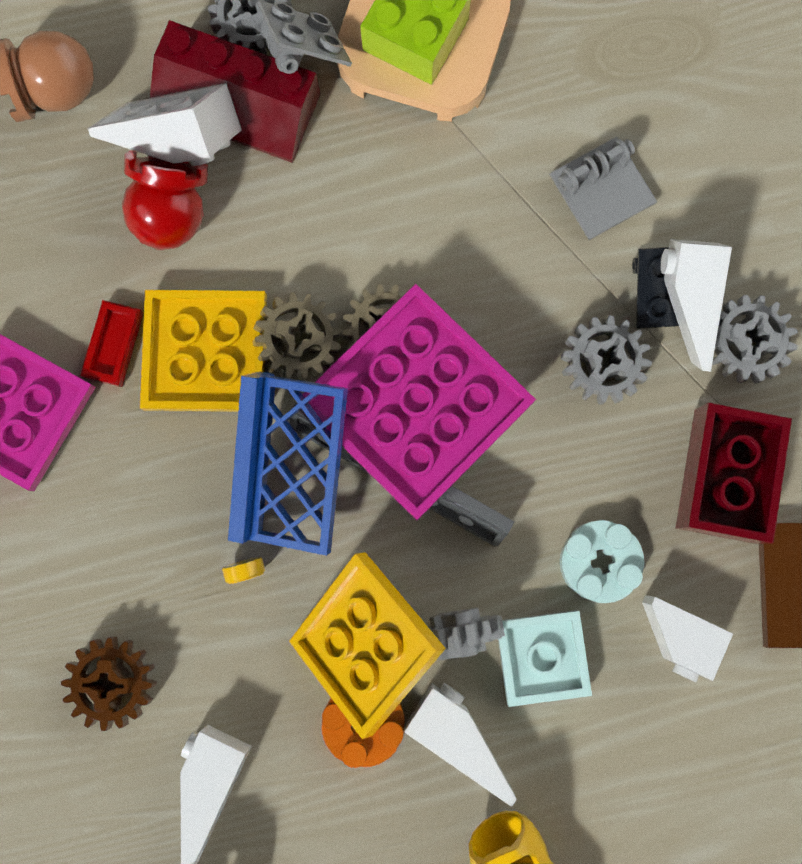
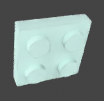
M574 610L502 620L505 636L498 639L508 707L592 696L580 611Z

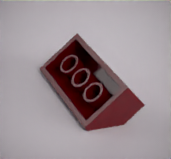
M171 20L168 21L154 54L150 98L226 83L242 129L231 141L291 163L294 161L321 94L317 73L299 66L296 72L292 74L281 72L277 68L276 58Z

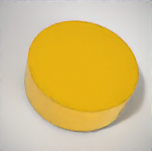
M262 557L239 561L222 568L225 582L228 584L258 577L266 571Z

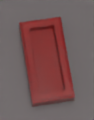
M102 300L80 376L123 387L144 315L141 309Z

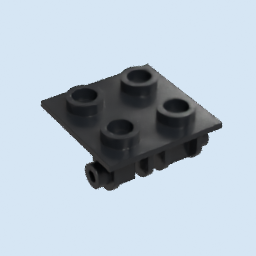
M669 247L638 249V258H633L632 260L633 274H637V329L679 326L664 282L665 274L661 273L662 254Z

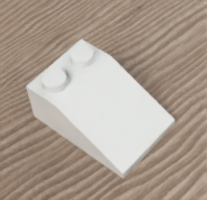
M226 83L128 102L87 128L91 137L174 164L190 161L192 166L203 165L214 160V154L218 150L230 146V140L242 130Z

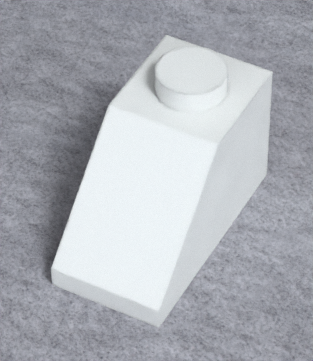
M645 595L642 604L663 658L675 663L672 671L693 682H697L699 675L713 681L733 633L657 597Z

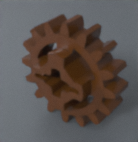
M116 636L107 638L105 647L100 639L90 641V650L84 647L75 651L79 662L66 663L65 668L73 674L71 678L61 681L62 686L71 688V694L65 696L63 702H74L77 707L71 713L73 718L81 714L87 716L84 724L85 727L89 728L97 721H100L101 731H107L112 728L114 722L119 729L129 724L128 716L136 720L143 715L139 705H148L152 702L153 698L145 692L146 689L157 685V681L147 679V673L152 671L155 666L154 664L143 665L141 660L147 652L143 649L133 653L131 651L133 648L132 640L124 641L120 647L118 646ZM101 656V659L97 661V669L90 674H86L90 664ZM124 661L129 665L133 674L123 665ZM108 676L109 681L123 685L111 690L109 685L95 681ZM133 693L126 706L118 710V706L121 705V697L124 694ZM87 695L93 700L94 704L89 700Z

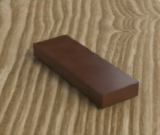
M776 523L774 543L759 544L763 647L802 648V523Z

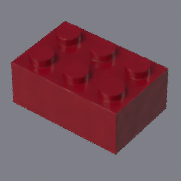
M709 402L695 409L675 529L753 544H773L792 418Z

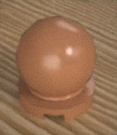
M38 31L25 37L18 48L13 45L10 39H0V95H10L15 109H11L9 113L16 122L35 119L36 107L48 112L68 111L84 102L93 86V63L86 48L74 37L59 31Z

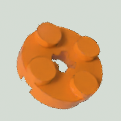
M330 698L322 713L321 730L325 744L336 758L343 761L350 768L372 767L381 764L396 752L403 739L405 722L403 707L400 703L373 736L362 739L332 698Z

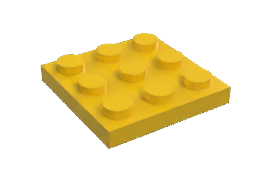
M145 290L140 409L143 411L238 412L241 376L255 372H265V360L259 361L258 359L264 348L263 346H253L254 338L262 335V333L257 332L253 328L256 321H266L260 315L264 306L267 307L266 292Z
M366 552L354 554L289 640L362 739L374 735L446 649Z

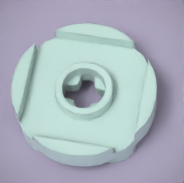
M606 520L592 521L577 527L569 535L570 537L566 540L560 554V569L566 584L581 597L597 603H612L625 598L633 589L641 584L644 570L643 550L637 538L626 526ZM600 549L603 550L605 555H611L612 563L608 565V571L603 574L600 568H593L591 565V560L597 558L596 551Z

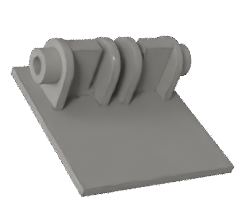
M261 0L258 1L257 4L264 16L260 27L261 33L266 38L267 46L272 56L276 58L275 63L281 72L287 74L296 72L304 54L351 67L352 62L343 47V43L339 40L331 25V21L327 17L317 12H310L308 15L295 11L291 6L280 1H275L273 4Z
M615 137L549 174L588 240L657 203V200L630 158V155L635 153V148L629 139L622 141Z

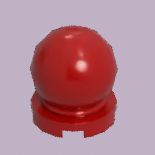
M134 150L126 152L124 154V173L134 181L125 190L122 210L124 221L130 232L140 243L157 250L174 249L189 242L199 231L204 216L202 199L195 188L207 183V163L198 166H192L189 161L174 164L149 155L148 157H136L137 152Z

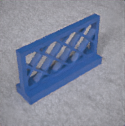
M255 372L241 376L228 541L243 544L248 540L325 556L331 553L348 388L275 377L274 374ZM275 387L288 389L298 403L285 415L281 413L274 403ZM300 391L311 394L305 398ZM319 394L335 397L333 415L324 422H322L309 404ZM301 409L316 427L302 440L287 421ZM274 418L276 422L272 425V420ZM332 423V428L330 432L327 427ZM279 427L282 428L294 445L282 456H279L270 444L271 433ZM319 433L330 446L329 457L320 464L305 445ZM297 450L312 469L298 481L284 463ZM326 465H328L327 474L323 470ZM275 468L278 469L290 486L278 497L275 496L267 485L268 473ZM313 475H316L325 487V497L316 505L301 486ZM293 491L308 510L295 521L280 503L281 500ZM324 505V507H323V515H322V513L320 512L319 508H321V507ZM271 508L274 509L286 526L280 533L263 531L264 513ZM310 515L321 528L320 542L308 540L297 526ZM290 531V533H291L293 536H288V535H285V534Z

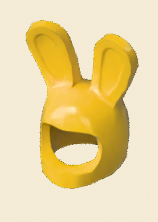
M506 810L491 815L475 829L469 842L470 864H554L550 860L544 840L537 828L524 814L516 811Z

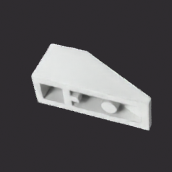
M670 239L669 249H665L662 254L661 273L665 274L664 282L691 363L702 371L711 372L732 247L720 243Z
M432 683L405 723L404 732L512 807L517 800L515 794L467 707L462 704L465 697L445 683L441 688Z
M210 725L204 727L198 734L192 732L181 753V756L186 758L180 772L181 864H198L252 748L251 745Z

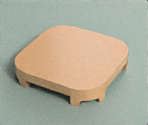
M375 0L349 1L338 38L343 43V47L352 64L350 67L337 63V67L341 77L348 84L352 93L363 99L365 94L369 93L437 113V120L452 122L453 117L467 114L474 107L478 108L485 97L486 87L505 27H507L511 0H471L469 20L432 85L363 51L360 26Z

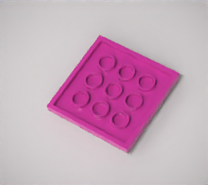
M417 284L402 296L315 382L348 388L342 447L416 521L536 401L514 377ZM304 392L302 395L306 398L311 393ZM319 394L309 403L322 422L333 415L335 398L333 396ZM332 423L327 427L330 432L332 428Z

